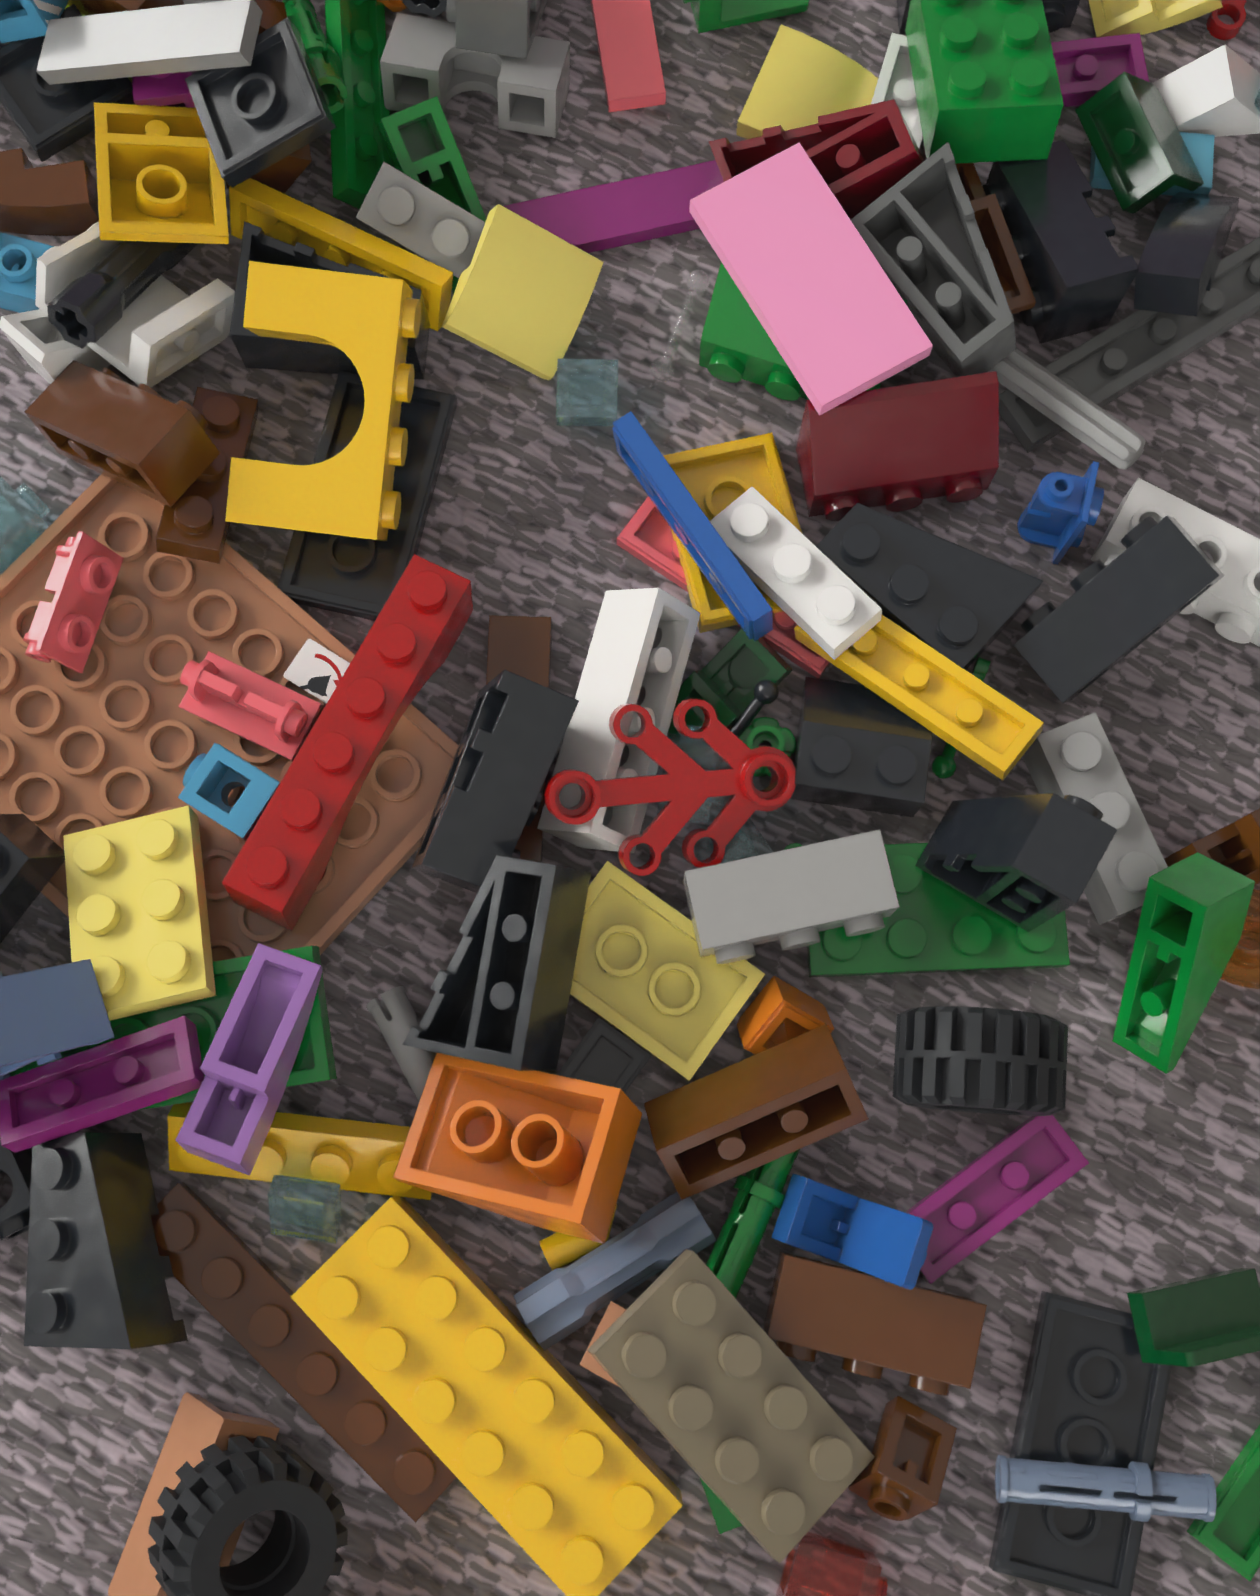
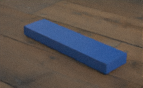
M630 411L613 422L612 431L618 454L747 637L755 642L772 631V608L634 414Z

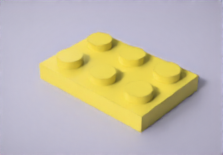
M188 805L63 835L71 961L77 962L91 959L109 1021L216 996L198 815Z
M607 861L588 887L570 996L689 1082L763 979L765 973L747 960L717 964L715 954L700 957L692 921Z

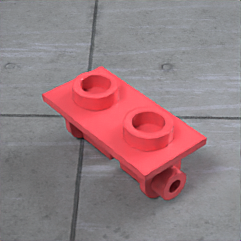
M78 531L76 537L67 538L65 546H57L55 552L57 556L45 586L46 591L55 595L52 603L39 602L28 633H25L23 641L28 643L25 653L27 656L46 663H50L53 659L77 673H83L124 558L86 533Z
M208 651L205 659L200 663L190 660L185 665L180 677V682L188 686V690L179 708L291 761L294 760L322 707L321 703Z

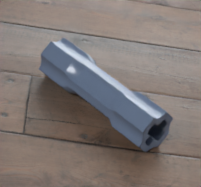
M678 1192L642 1213L634 1225L608 1240L605 1244L600 1245L567 1267L554 1269L513 1295L525 1324L535 1337L537 1343L544 1350H547L586 1325L594 1313L610 1304L611 1301L613 1302L661 1270L667 1269L685 1249L694 1251L697 1254L714 1243L716 1238L691 1197L681 1200Z

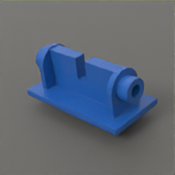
M1093 461L1083 477L1063 472H1052L1046 475L1041 480L1032 497V501L1028 503L1018 520L1017 529L1025 541L1055 549L1052 560L1053 564L1058 565L1070 547L1078 548L1083 539L1086 525L1094 526L1098 519L1104 497V488L1095 486L1099 462Z

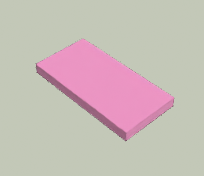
M800 143L789 147L690 200V214L819 416L930 356L933 344Z

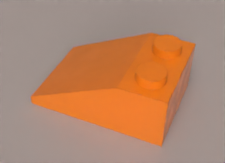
M436 1052L393 1178L399 1182L542 1229L605 1244L643 1113L621 1088L536 1070L519 1071Z

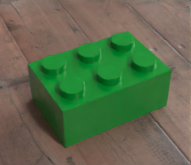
M911 0L905 32L926 159L947 142H949L955 164L1048 159L1064 103L1042 0Z

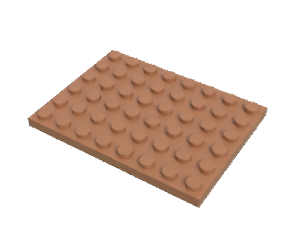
M103 474L0 575V814H24L63 850V835L188 806L189 804L178 798L185 788L183 786L185 772L193 760L202 753L207 754L214 743L220 744L279 782L282 781L293 761L179 708L188 690V686L180 682V677L185 665L190 660L200 663L205 659L208 651L321 703L322 707L307 733L305 741L326 703L284 678L283 674L308 639H312L351 663L355 656L354 653L226 542L220 564L157 552L155 538L165 504ZM78 531L86 533L124 558L83 673H77L53 659L50 663H46L27 656L25 653L28 643L23 641L25 633H28L39 602L52 603L55 595L46 591L45 586L57 556L55 553L57 546H65L67 538L76 537ZM410 703L368 773L346 818L325 873L292 931L234 903L223 886L222 881L246 840L190 806L198 815L213 962L251 956L258 943L279 951L306 946H319L321 955L420 847L458 744ZM236 787L229 793L228 804L230 807L235 805L245 787ZM64 861L41 893L69 918Z

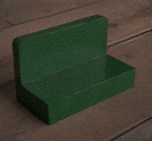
M1124 71L1075 110L1123 211L1132 214L1136 213L1174 185L1193 192L1204 184L1158 88L1154 84Z
M1255 1268L1233 1269L1127 1293L1142 1363L1194 1367L1260 1351V1287Z

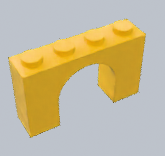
M249 261L243 327L258 336L320 343L342 350L350 358L360 375L365 403L361 424L352 441L340 453L326 461L312 465H291L231 457L226 522L387 541L388 529H397L401 513V493L392 491L395 466H404L408 445L407 429L399 427L401 403H410L414 388V365L406 363L408 338H417L421 321L420 299L412 298L413 290L403 279Z

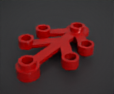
M686 699L676 707L673 714V723L676 730L685 737L701 738L731 767L727 769L704 770L652 724L651 715L644 707L636 704H623L618 706L610 716L609 728L612 735L620 742L635 744L668 774L594 780L592 776L585 772L567 769L556 773L549 780L545 788L544 799L547 809L555 818L571 825L588 822L596 815L600 807L669 801L642 834L627 837L619 847L618 857L621 865L634 875L646 876L653 873L659 867L662 858L661 853L708 797L732 795L707 829H694L683 840L682 853L686 861L697 868L721 863L725 856V847L756 810L773 811L789 801L796 787V769L792 760L783 751L774 747L759 746L750 749L717 719L715 709L710 703L701 699ZM694 706L701 708L705 716L704 724L696 731L690 730L685 723L687 711ZM634 711L641 719V727L635 735L628 737L621 731L620 721L627 712ZM766 766L771 772V782L767 788L758 790L753 784V775L758 768ZM576 783L581 790V799L574 807L566 808L559 800L560 791L565 785ZM709 837L713 843L712 854L705 860H697L694 855L696 842L701 838ZM645 843L650 849V858L643 866L635 867L630 862V852L637 844Z

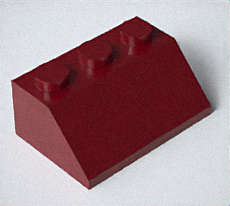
M993 371L868 390L820 416L811 401L807 400L796 453L808 516L825 515L829 521H840L857 503L869 508L886 505L888 511L900 512L919 506L923 499L946 496L948 502L958 503L979 497L983 490L988 489L999 468V381L997 372Z

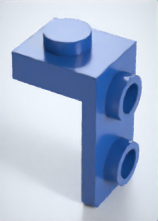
M793 1173L771 1238L912 1290L916 1285L920 1269L927 1257L933 1223Z

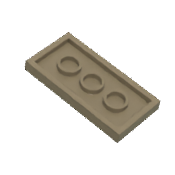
M685 1249L587 1349L762 1548L778 1563L783 1561L874 1458V1455L694 1251Z

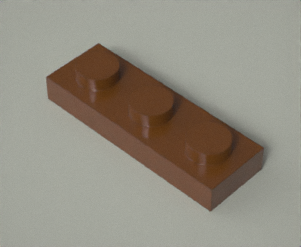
M197 387L192 406L207 421L208 428L205 432L220 454L172 507L164 505L155 538L157 552L220 564L230 522H226L225 519L231 457L247 459L258 416V399Z

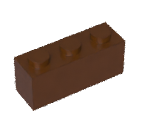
M75 360L24 411L59 454L169 507L176 503L220 454L205 432L208 428L207 421L189 403L178 400L175 404L162 398L146 384L140 383L137 387L124 382L116 373L108 368L103 367L98 371Z
M827 1024L644 1103L656 1152L681 1200L869 1119Z
M780 1252L763 1330L771 1339L777 1340L776 1345L788 1357L815 1362L817 1351L843 1357L841 1366L843 1370L866 1377L881 1379L885 1367L910 1374L908 1386L948 1396L951 1384L971 1389L987 1305L973 1299L917 1285L912 1290H908L861 1271Z

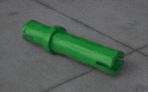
M283 0L286 15L299 31L331 113H336L345 105L341 97L347 99L348 96L346 85L341 77L342 66L340 58L335 49L327 44L326 37L311 1Z
M800 1149L746 1172L745 1176H737L733 1188L738 1192L706 1263V1266L735 1299L752 1265L774 1210H781L785 1198L782 1191Z

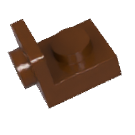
M900 1396L895 1397L885 1405L872 1450L874 1458L849 1485L848 1489L867 1500V1505L873 1512L884 1518L896 1521L908 1520L938 1505L957 1428Z

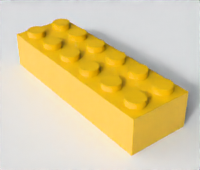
M390 1197L291 1296L295 1303L566 1596H599L683 1506L681 1490L548 1349L544 1350L537 1343L530 1330L404 1197Z

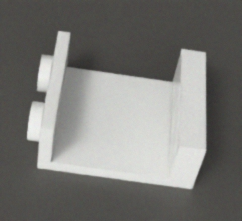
M96 222L84 233L60 246L48 249L41 257L37 258L35 305L48 315L47 305L75 279L89 272L121 241L100 240L99 222ZM160 275L123 311L122 318L96 343H88L87 346L137 385L143 383L153 387L227 338L230 334L235 291L217 278L188 296L168 279Z

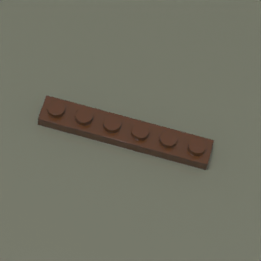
M178 1182L157 1204L159 1215L151 1218L159 1255L169 1256L173 1276L416 1523L456 1479V1476L291 1298L294 1292L184 1182Z

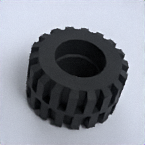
M928 1006L912 1008L897 1014L893 1097L909 1106L962 1112L1050 1116L1066 1109L1068 1025L1043 1014L981 1007Z
M244 1435L231 1437L228 1441V1449L224 1451L213 1443L200 1451L203 1458L202 1462L193 1468L186 1461L175 1472L181 1481L174 1490L164 1487L157 1500L164 1513L162 1516L151 1517L148 1533L156 1544L148 1548L150 1564L158 1573L155 1577L168 1596H329L331 1593L326 1582L330 1575H340L344 1559L336 1551L338 1548L347 1545L348 1529L339 1521L346 1514L341 1501L332 1493L333 1487L303 1458L284 1443L280 1447L272 1438L259 1435L254 1444ZM275 1510L273 1527L261 1548L245 1561L231 1566L220 1567L223 1548L233 1531L249 1517L263 1511Z

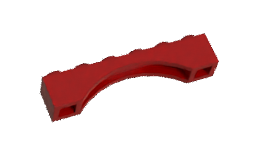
M416 554L413 555L223 879L222 884L234 903L290 931L293 930L325 873L346 818L381 749L417 693L445 662L473 611L470 580Z

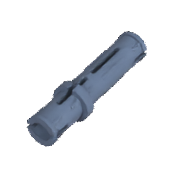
M998 1455L996 1459L995 1494L998 1503L1016 1502L1064 1508L1129 1513L1131 1520L1148 1522L1151 1515L1202 1519L1205 1522H1213L1217 1505L1214 1479L1210 1474L1202 1473L1197 1475L1152 1471L1148 1463L1133 1461L1130 1462L1128 1468L1074 1464L1071 1462L1006 1458L1004 1455Z

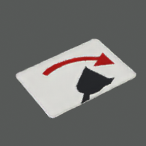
M308 639L283 676L327 704L350 663L312 639Z

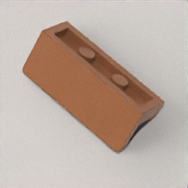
M184 1393L110 1583L108 1595L168 1596L155 1577L158 1573L150 1564L148 1548L156 1544L148 1533L151 1517L162 1516L164 1513L163 1508L157 1502L164 1487L174 1490L181 1481L175 1472L186 1461L193 1468L202 1462L203 1458L200 1451L213 1443L224 1451L228 1449V1441L231 1437L244 1435L252 1444H254L258 1435L272 1438L275 1441L280 1428L263 1418L221 1411L199 1394ZM245 1521L228 1538L221 1554L220 1567L229 1566Z

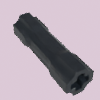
M121 241L89 272L75 279L47 305L49 322L59 330L65 341L83 349L88 343H96L122 318L123 311L162 273L174 268L198 243Z

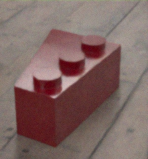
M895 99L818 116L817 124L784 131L781 125L763 129V136L730 143L727 138L708 141L724 182L800 143L850 220L924 162L913 134Z

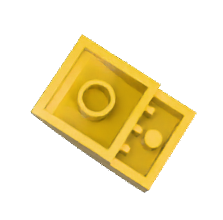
M94 102L100 240L229 244L225 182L221 178L196 108Z

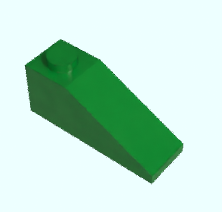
M437 96L380 120L376 128L391 164L395 169L486 222V216ZM454 275L452 281V294H454L459 278L455 277Z
M1198 852L1149 877L1113 1042L1165 1074L1174 1070L1241 938L1255 885L1254 880Z

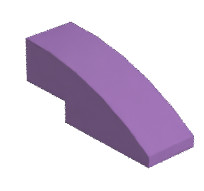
M258 943L202 1062L200 1069L205 1074V1078L175 1140L187 1153L250 1176L269 1132L297 1057L323 971L321 965Z

